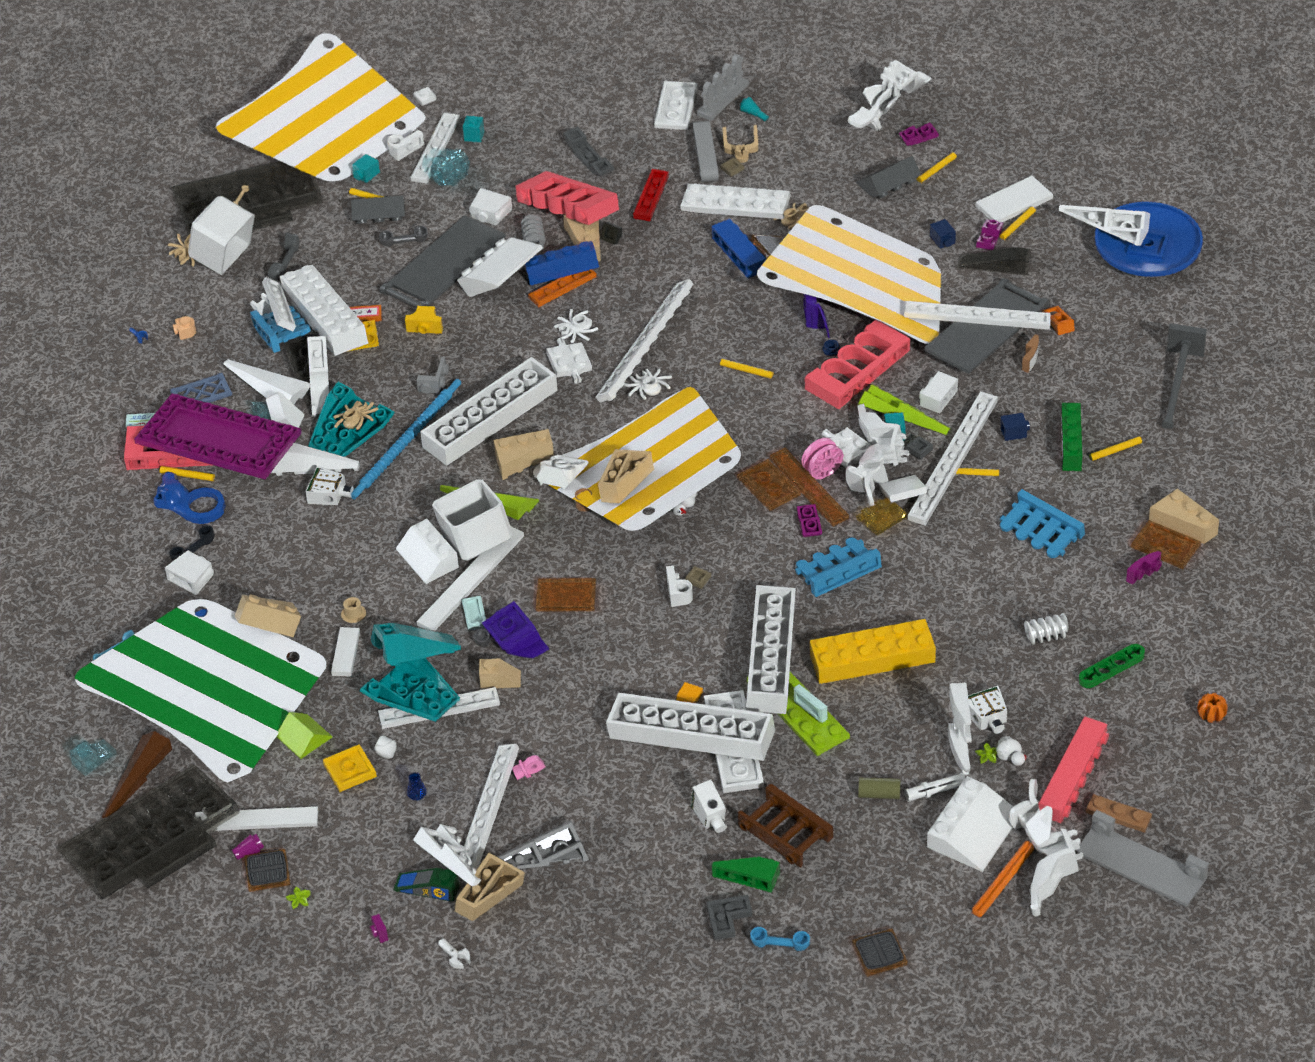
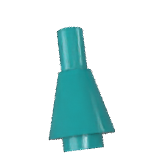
M751 97L744 98L741 101L740 111L757 116L763 121L769 118L768 115L761 111Z

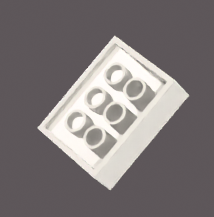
M502 238L495 243L496 247L494 249L490 248L484 253L485 256L474 261L472 268L465 269L457 281L469 297L498 288L543 247L539 244L516 238L506 240Z
M967 776L928 831L927 848L983 872L1013 828L1009 819L1010 810L1013 806L986 784Z

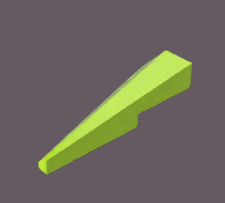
M871 384L869 390L863 393L858 403L859 405L864 403L865 407L885 414L903 412L905 421L945 435L951 429L903 400L898 399L891 393L885 392L875 384Z
M441 485L440 491L449 494L460 487ZM495 493L502 501L506 515L516 520H519L526 511L530 512L539 502V499Z

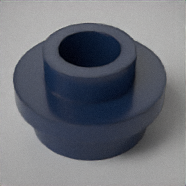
M827 340L822 347V351L827 356L838 355L841 347L836 340Z

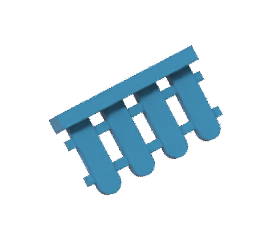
M289 306L296 325L294 331L278 326L273 312L265 313L262 316L257 310L250 312L255 330L274 353L281 351L279 343H285L290 339L305 336V334L311 331L310 325L305 323L304 318L300 317L299 312H295L294 306Z
M1023 489L1017 494L1018 503L1014 502L1012 504L1013 509L1006 517L1002 515L1000 518V528L1002 531L1008 532L1012 528L1017 530L1016 538L1018 540L1031 538V546L1034 549H1041L1043 546L1047 547V555L1050 558H1056L1059 555L1063 556L1065 554L1064 549L1071 541L1075 543L1077 538L1081 539L1085 535L1084 523ZM1024 515L1028 517L1022 525L1017 524ZM1039 524L1044 526L1037 534L1033 533ZM1055 533L1059 534L1053 543L1049 542V539Z
M851 537L846 539V546L843 548L839 545H832L829 547V554L827 555L821 552L813 554L812 562L808 563L806 560L797 561L795 573L797 575L802 574L806 578V584L811 585V592L817 597L881 568L880 552L877 549L867 550L861 539L857 540ZM851 551L855 557L851 558L847 553ZM835 559L839 564L834 565L830 560ZM818 566L822 572L818 573L814 568Z

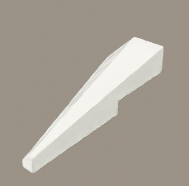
M1070 205L1059 206V211L1137 246H1141L1148 233L1150 213Z
M227 360L223 363L266 398L280 391L288 400L295 404L298 398L302 399L312 385L305 381L232 360Z
M294 443L271 473H276L277 476L282 475L283 472H294L295 475L314 474L317 467L328 470L335 469L336 472H341V469L350 468L358 471L360 466L357 460Z
M440 824L437 830L421 827L413 841L469 885L474 887L480 883L481 879L475 876L476 869L470 867L472 861L465 847L460 844L461 838L455 836L457 830L454 827Z

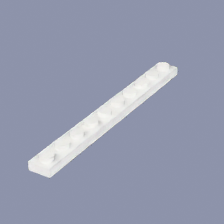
M690 279L678 282L596 395V399L599 402L611 401L616 397L617 391L624 386V381L633 373L634 367L641 362L642 356L649 351V346L658 338L659 332L666 327V322L673 317L676 308L682 304L681 301L690 293L689 290L693 286Z
M980 391L926 483L927 493L919 495L909 512V521L926 526L994 409L998 396Z

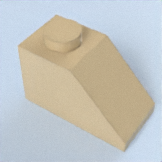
M500 658L480 659L479 677L481 689L521 687V671Z

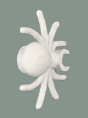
M570 309V321L563 317H557L558 320L566 323L557 324L554 328H559V332H561L564 339L573 334L572 344L575 341L576 333L581 338L589 341V338L581 333H591L598 330L597 327L590 329L592 320L584 315L588 313V310L575 315L572 319L573 309Z
M645 369V371H642L643 377H639L638 374H636V379L630 376L629 378L634 383H625L624 386L635 387L631 390L629 396H632L639 389L640 396L646 400L643 390L647 395L655 396L661 391L660 384L670 389V386L661 380L671 379L672 376L657 377L661 371L660 369L652 376L651 372Z

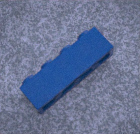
M731 219L712 225V239L747 278L757 275L758 269L767 260L766 256L759 252L757 246L750 242L748 236L743 234L739 226L734 224Z
M585 241L575 246H566L560 250L547 251L537 256L534 255L525 263V268L530 285H535L599 268L593 242Z

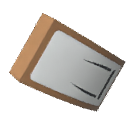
M1037 334L1026 344V352L1022 360V371L1027 373L1033 368L1038 357L1039 335Z

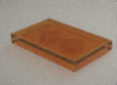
M769 459L737 474V478L769 511L801 495V491Z
M1149 520L1131 543V548L1147 555L1159 551L1161 552L1162 561L1184 569L1200 547L1201 541Z
M596 578L538 579L536 612L595 611Z

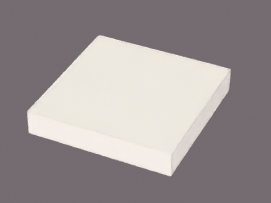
M916 475L879 484L881 492L890 502L927 493L926 486Z

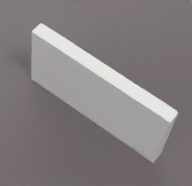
M664 81L654 128L688 130L697 91V83Z
M1030 176L977 201L975 206L989 219L1005 222L1027 211L1031 206L1036 207L1053 199V194L1037 179Z

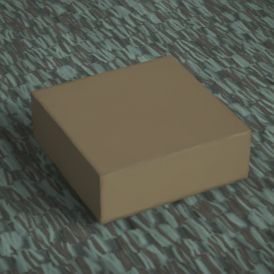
M732 158L721 164L720 169L732 177L743 171L744 165L735 158Z
M694 566L685 577V580L690 581L693 586L702 589L711 578V573Z

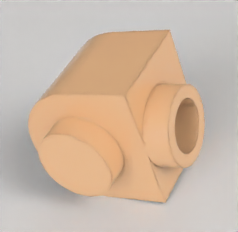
M184 316L175 319L176 324H173L175 335L179 334L180 340L190 338L196 334L193 318Z

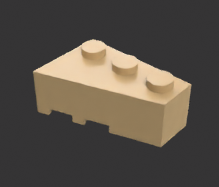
M563 214L564 228L573 244L578 245L585 241H592L597 260L601 261L599 220L586 225L566 217V214Z
M549 429L494 440L495 456L502 480L554 456L553 442Z
M614 450L598 483L601 502L620 503L654 470L651 451Z
M1179 489L1174 490L1150 507V523H1157L1164 526L1165 529L1182 533L1183 536L1203 544L1218 535L1219 519Z
M250 594L249 596L242 595L235 618L240 624L294 637L301 615L292 602L260 598Z
M488 853L476 870L475 876L481 879L480 883L474 887L468 883L456 899L455 912L474 921L522 886L525 872Z

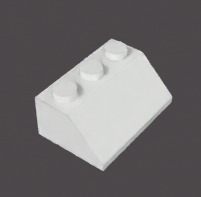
M428 519L411 526L396 547L399 554L425 584L459 568L457 552Z

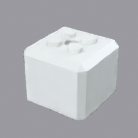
M224 196L216 197L192 223L188 248L189 256L222 275L249 246L255 215Z
M475 480L435 500L432 504L443 537L462 560L468 561L510 540L513 534L502 501L483 480Z

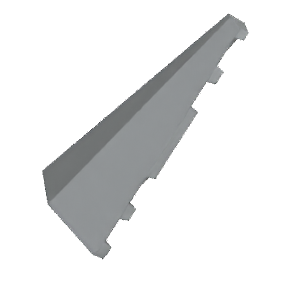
M571 820L497 856L518 869L549 866L550 862L563 861L564 864L570 863V860L582 859L583 862L589 860Z

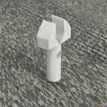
M441 939L438 942L439 946L452 957L449 960V964L453 968L464 969L463 964L458 961V958H463L470 964V953L466 948L462 951H457L445 939Z

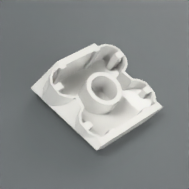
M563 455L552 456L550 461L540 462V472L537 475V479L541 485L544 483L562 487L565 490L589 463L587 460Z

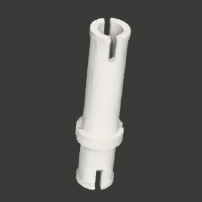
M963 773L930 783L922 782L919 786L904 790L906 800L910 802L922 797L930 798L933 794L960 787L965 776ZM952 782L951 784L939 787V785ZM932 788V789L927 790V791H923V792H920V793L918 792V791H922V790H925V789Z

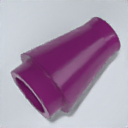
M255 833L252 836L250 834L232 851L237 860L261 852L260 850L264 846Z

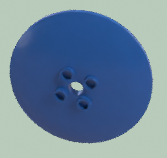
M1135 202L1115 208L1116 210L1150 213L1148 233L1141 246H1137L1096 227L1095 245L1101 257L1111 266L1137 276L1158 277L1179 272L1190 266L1198 258L1202 250L1203 236L1197 222L1184 211L1163 203Z

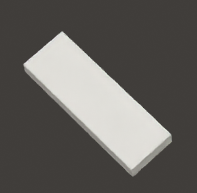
M340 627L331 670L332 676H352L360 628Z

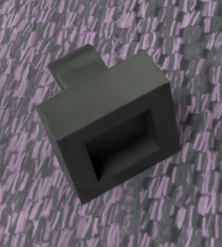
M609 221L604 222L600 239L616 245L622 237V227Z

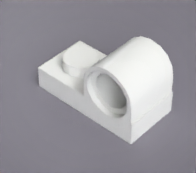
M419 130L406 138L398 134L388 137L389 154L398 161L424 145L423 133Z
M666 566L671 607L691 603L693 600L691 582L680 580L679 573H675L674 566Z

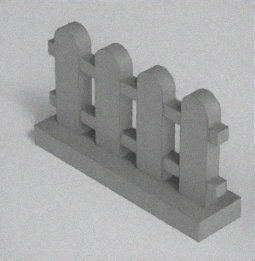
M735 54L731 65L728 63L724 64L722 74L716 72L712 83L705 82L703 92L701 93L703 106L697 111L698 116L712 121L749 85V80L742 78L744 75V71H742L743 57Z

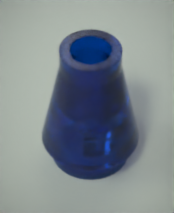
M416 772L411 773L408 777L407 796L412 800L418 801L426 796L427 789L420 774Z

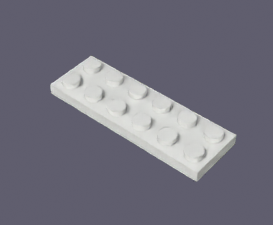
M688 184L680 207L682 211L783 219V213L787 209L790 199V191Z
M743 690L704 696L705 705L746 710ZM715 754L723 793L764 788L759 760Z

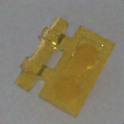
M886 497L875 501L874 506L862 509L861 513L856 515V518L859 522L865 519V526L878 536L904 520L907 512L895 502L890 504V500Z

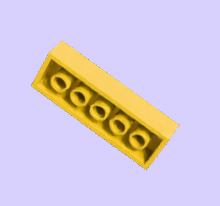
M926 619L810 640V657L819 684L934 663L936 656V647Z

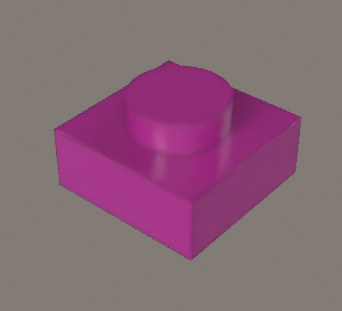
M380 915L371 916L372 925L370 926V931L373 938L378 937L380 944L388 941L387 929Z

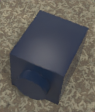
M946 219L930 224V237L939 249L955 244L956 231Z
M1023 413L1001 416L1000 429L1005 441L1027 438V431L1030 430L1029 421L1025 420Z

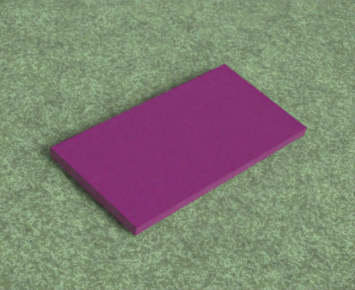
M171 393L134 440L135 444L266 480L301 435V428Z

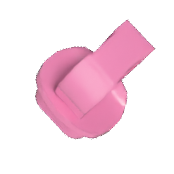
M534 755L528 757L524 762L519 760V764L513 766L512 770L517 780L525 776L526 778L532 777L530 774L537 773L546 766L541 758Z

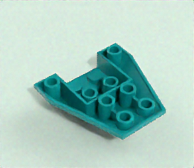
M338 381L326 397L308 446L346 457L383 429L395 412L379 404L377 411L367 414L374 420L370 421L364 417L363 424L359 430L356 428L347 429L344 427L343 422L335 428V424L342 417L335 419L334 415L345 413L347 411L345 405L351 409L356 401H361L362 405L365 402L367 405L370 404L357 397L352 388Z
M398 623L376 624L373 626L371 643L374 647L383 649V659L392 666L401 665V662H409L461 650V645L450 634Z
M426 658L401 662V665L395 666L379 682L372 678L360 688V692L378 703L435 722L460 700L457 693Z

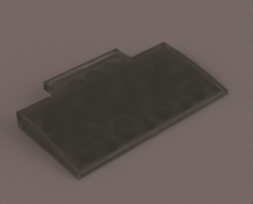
M281 161L172 186L187 235L191 234L194 220L216 197L224 196L234 202L244 185L249 187V191L244 193L238 204L255 215L252 230L293 221L292 210L323 203L321 191L315 177Z
M194 764L56 848L89 888L103 900L135 879H138L148 889L210 851L217 844L215 839L209 834L240 812L237 803ZM195 812H203L208 818L202 821L201 817L197 818L195 816Z

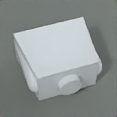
M480 188L469 211L472 218L497 225L512 210V200L509 196Z
M186 551L165 567L167 580L195 595L199 593L214 575L211 562L190 551Z

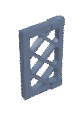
M223 373L170 389V393L173 394L187 390L184 395H180L187 397L190 391L198 393L195 400H198L202 394L210 396L199 400L206 403L232 396ZM217 380L220 381L219 384L211 383V382L217 381ZM204 385L201 390L195 389V387ZM207 386L215 387L213 393L204 390ZM219 389H222V390L225 391V392L216 394V392H217Z

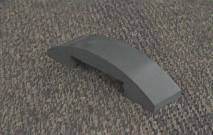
M578 126L563 132V136L575 156L593 174L602 176L614 170V166L606 157L601 158L587 142V136Z

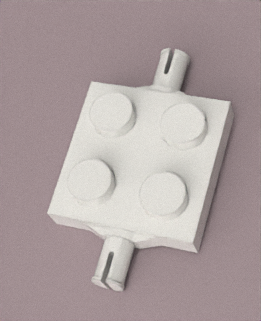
M558 338L557 343L559 346L547 348V356L556 377L572 376L575 384L577 381L580 383L582 381L580 374L592 370V365L581 342L566 345L564 338Z
M849 428L837 434L831 433L828 429L822 432V436L833 440L836 446L843 451L844 456L841 465L845 468L859 463L866 449L872 446Z

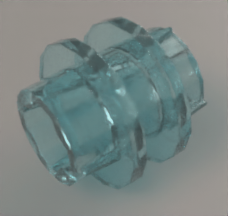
M445 149L440 155L433 158L430 174L437 184L441 186L446 184L447 186H454L459 183V180L467 176L470 165L466 153L460 149Z

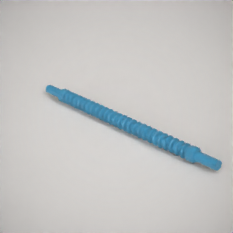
M456 379L435 398L420 417L411 424L408 430L374 464V467L365 474V477H362L359 481L360 484L351 493L352 499L355 500L365 488L368 489L374 483L375 479L384 472V469L393 462V459H396V456L414 439V436H417V433L426 426V423H429V420L438 413V410H441V407L452 398V393L461 385L459 379Z

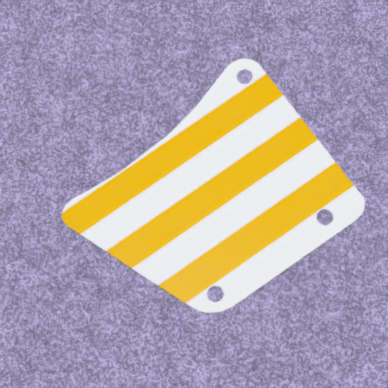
M325 33L318 35L312 41L297 64L280 81L254 101L221 118L217 122L216 129L224 136L325 181H340L353 174L352 164L363 155L368 154L373 158H377L389 149L388 137L398 134L406 138L426 120V117L421 110L337 36ZM330 40L334 43V47L330 49L325 48L323 42ZM397 121H402L406 127L403 130H399L394 124ZM336 166L340 169V173L332 175L329 172V168Z
M821 205L810 206L757 271L758 278L765 284L840 304L879 320L919 342L929 344L939 335L940 320L904 317L905 301L940 304L941 271L934 258L920 249ZM838 218L842 221V224L834 225L831 219ZM926 258L930 261V264L923 265L919 263L918 259ZM773 272L778 278L775 280L766 277V273Z
M687 387L667 397L645 414L611 434L584 447L563 454V456L587 460L589 464L573 479L565 490L562 487L549 486L629 531H635L651 524L728 472L739 462L741 452L697 390ZM614 450L651 451L654 470L620 503L601 502L598 483ZM723 456H730L732 458L729 463L719 462V459ZM540 464L533 471L535 478H537L540 472ZM581 488L589 489L592 492V495L589 491L581 492L576 495L580 500L575 498V492ZM648 507L655 509V512L651 515H645L642 511Z

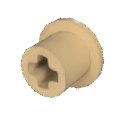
M350 597L344 601V609L341 612V617L344 621L356 623L365 618L366 610L361 606V601L358 598Z

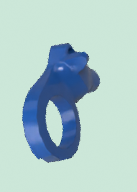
M166 472L163 475L162 483L157 487V494L154 497V505L157 508L172 510L192 523H210L224 514L225 501L221 492L213 488H199L189 492L179 482L177 475L173 472ZM201 497H211L218 501L214 509L205 513H197L189 508L194 500Z

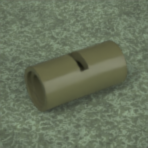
M859 777L858 797L900 799V779Z

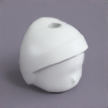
M383 735L380 736L375 744V753L383 758H393L397 748L396 741Z

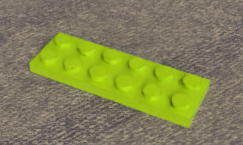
M789 672L786 714H778L781 719L816 756L849 739L850 734L828 711L827 720L821 723L794 702V687L798 684L802 687L804 686Z

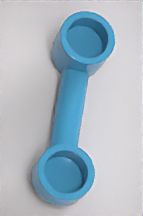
M756 927L750 933L751 941L757 947L777 945L794 947L797 951H803L810 944V936L805 931L796 932L793 938L768 936L767 931L762 927Z

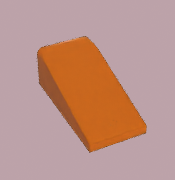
M1059 306L1042 311L1044 313L1058 312L1054 315L1050 314V324L1058 336L1075 331L1074 320Z

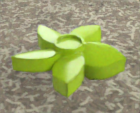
M986 743L984 750L975 751L977 755L981 756V763H985L987 760L996 763V747L991 748Z
M295 887L294 894L286 896V899L293 901V909L298 907L299 903L303 906H308L307 898L311 892L309 890L301 891L298 887Z

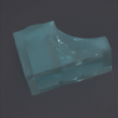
M104 739L94 744H89L84 740L69 751L72 765L84 776L117 754L116 749Z

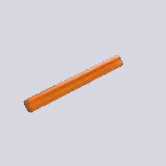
M1025 841L978 900L972 908L974 915L977 917L984 915L1034 851V846L1030 841Z

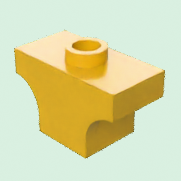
M417 306L413 314L406 315L405 317L406 332L442 334V317L436 315V310L433 306Z

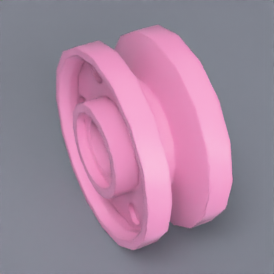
M821 438L809 445L802 456L801 463L813 478L823 479L833 474L840 467L844 454L833 440Z

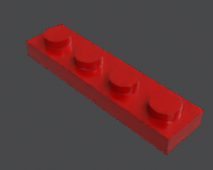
M651 170L633 213L634 219L651 221L669 178V171Z

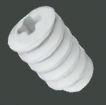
M1061 613L1060 617L1058 615H1054L1052 618L1046 616L1045 620L1038 618L1037 621L1032 619L1030 623L1028 621L1024 622L1027 638L1031 641L1032 645H1035L1036 638L1040 643H1043V637L1049 642L1051 635H1053L1055 640H1058V634H1061L1064 639L1069 628L1067 617L1064 613Z

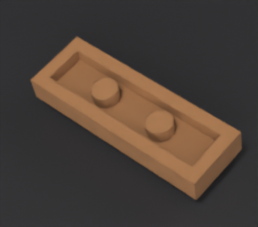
M1093 794L1086 808L1087 814L1093 815L1098 810L1115 818V823L1144 833L1152 819V813Z

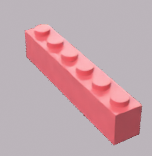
M1084 716L1039 802L1040 810L1046 806L1052 808V821L1062 823L1064 817H1069L1071 803H1076L1079 796V788L1085 786L1086 774H1091L1094 767V759L1100 757L1101 745H1106L1109 733H1107L1106 723Z

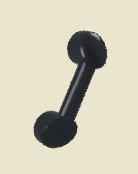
M211 526L201 527L198 531L200 539L185 550L179 546L172 548L169 551L170 558L174 561L186 551L194 553L202 546L210 544L215 536L213 528Z

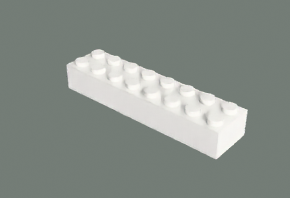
M306 265L299 270L289 271L285 275L280 276L286 298L318 336H326V346L335 356L368 344L364 324L313 265Z
M529 358L420 431L422 447L446 466L555 393L557 391L556 374L534 358Z
M756 585L746 711L786 714L796 588Z
M618 693L606 721L610 739L762 761L765 759L775 732L772 714Z

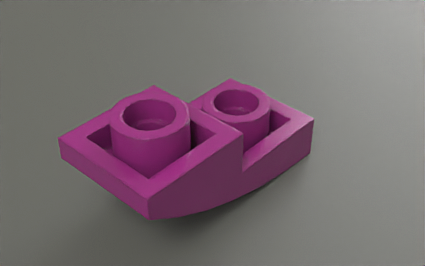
M930 122L917 129L913 125L899 133V136L906 145H915L939 137L938 132Z
M986 219L976 247L993 251L1001 234L1003 222H998L995 219Z
M816 504L797 506L796 511L803 537L822 535Z
M1161 552L1150 553L1133 563L1127 569L1126 582L1133 585L1136 580H1141L1144 574L1151 576L1154 571H1159L1162 565Z

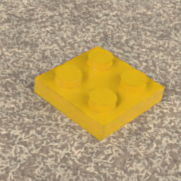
M360 744L323 759V765L339 792L377 777L374 767Z

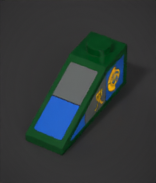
M442 868L399 873L393 891L454 902L459 888V878L452 870Z

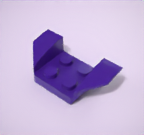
M803 294L806 327L812 329L826 328L827 336L830 338L826 314L821 305L817 303V300L824 299Z
M515 601L496 611L493 616L482 622L491 637L507 654L535 658L549 650V647L541 639L533 623Z

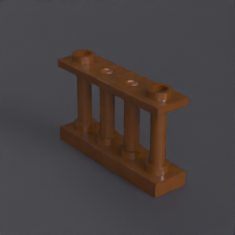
M772 783L766 787V801L752 814L747 815L741 810L738 812V825L743 831H749L783 855L790 864H796L800 868L803 866V853L818 839H823L827 843L833 839V826ZM771 807L780 809L781 812L765 827L756 821ZM791 817L797 821L781 837L771 832L786 818ZM807 828L813 832L797 848L787 843L801 829Z

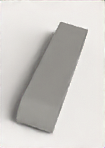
M710 121L692 122L701 182L718 181V167Z

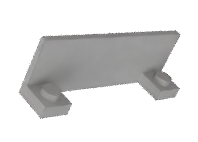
M1096 810L1092 816V828L1080 843V849H1076V854L1082 852L1084 858L1187 907L1206 881L1209 863L1190 854L1186 859V865H1183L1114 832L1115 818Z

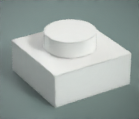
M428 87L413 93L414 98L421 106L436 100V95Z

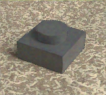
M918 436L906 445V450L921 460L933 450V444Z

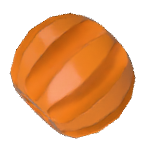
M1207 693L1199 700L1197 710L1203 720L1206 719L1208 723H1213V721L1219 722L1223 720L1227 714L1228 706L1222 696L1217 693Z

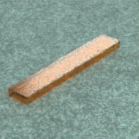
M786 448L770 454V460L811 504H816V509L833 527L849 519V514Z

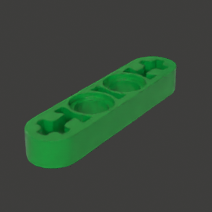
M1131 644L1081 671L1079 674L1080 686L1093 688L1141 662L1145 656L1144 647L1140 644ZM1123 660L1125 663L1122 665H1118L1115 663V661ZM1105 668L1109 670V672L1101 673L1099 672V669Z

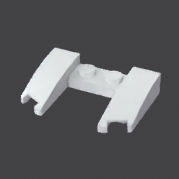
M951 683L949 698L954 718L953 723H948V738L955 761L963 774L969 775L970 763L967 743L971 742V717L967 684Z

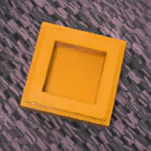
M684 682L676 695V700L697 703L703 693V688Z

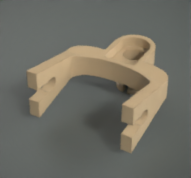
M753 125L754 142L748 145L728 144L726 127H723L724 152L735 154V159L740 163L747 162L749 160V153L758 151L757 125Z

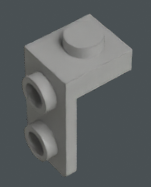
M441 357L436 376H417L418 392L440 394L441 387H445L444 376L448 375L449 364H446L445 357Z

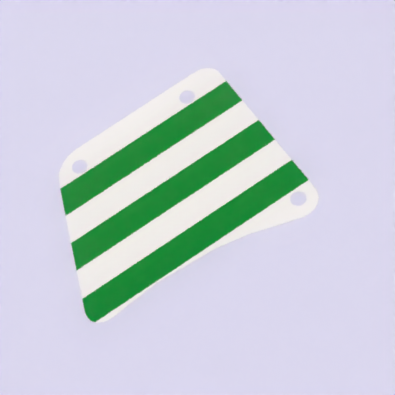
M197 599L187 601L81 668L75 675V681L83 689L122 704L164 728L190 748L219 779L224 782H230L249 774L278 735V731L288 713L295 712L326 669V660L316 651L281 634L238 623L235 618L236 612L216 602ZM203 606L207 608V615L197 617L194 612L197 607ZM297 652L300 658L297 662L291 663L286 659L287 654ZM231 763H237L240 765V771L237 774H230L227 771V766Z

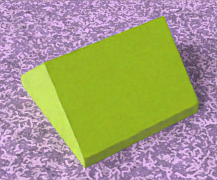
M289 712L276 737L302 759L330 740L332 735L308 714Z

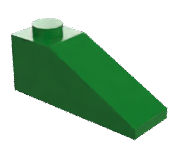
M751 857L715 861L712 863V877L771 893L780 875V862L771 858Z

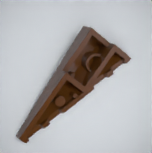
M156 731L141 737L102 818L108 820L147 781L146 776L172 751L169 738Z

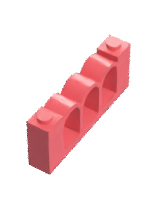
M548 171L516 185L518 202L529 206L533 204L534 207L540 209L549 208L551 213L566 214L567 218L586 225H590L619 210L617 193Z
M874 320L865 327L864 332L857 334L854 339V345H845L840 348L838 358L824 361L821 365V370L816 368L806 375L805 390L840 409L910 351V338L881 321ZM863 346H874L883 351V353L877 356L863 348ZM856 359L866 364L867 367L861 370L846 360ZM840 373L851 380L844 384L829 374Z
M127 426L124 453L127 470L155 469L161 466L173 468L211 465L164 451L147 452L146 446L135 444L134 440L144 426Z

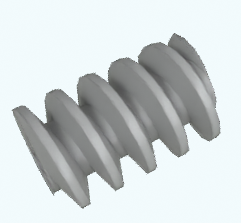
M535 214L524 217L521 221L523 240L539 244L544 248L546 238L542 218Z

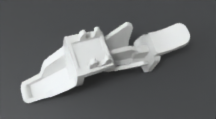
M897 60L890 62V65L885 67L880 78L883 79V83L866 87L863 91L865 98L872 108L867 110L861 107L855 114L849 116L848 123L857 128H863L867 125L876 131H880L882 127L879 118L885 115L901 95L900 90L903 89L911 93L929 82L931 78L922 72H915Z
M863 403L858 405L859 425L868 443L872 446L866 449L857 468L853 466L846 468V481L851 490L861 493L866 492L869 506H874L872 496L875 489L874 482L878 484L888 482L884 464L893 463L896 466L899 463L907 462V458H902L901 456H909V451L904 450L903 439H906V435L901 433L900 425L885 423L876 413L866 412Z
M1036 779L1030 780V801H1022L1013 806L1009 815L1012 827L1015 830L1023 827L1037 852L1047 856L1037 863L1030 888L1033 916L1040 915L1042 900L1054 893L1061 878L1079 871L1077 860L1083 858L1082 852L1075 854V850L1080 849V838L1076 840L1070 839L1071 836L1077 835V831L1061 829V831L1057 832L1051 826L1052 808L1046 806L1042 810L1039 809V804L1036 800L1038 792Z

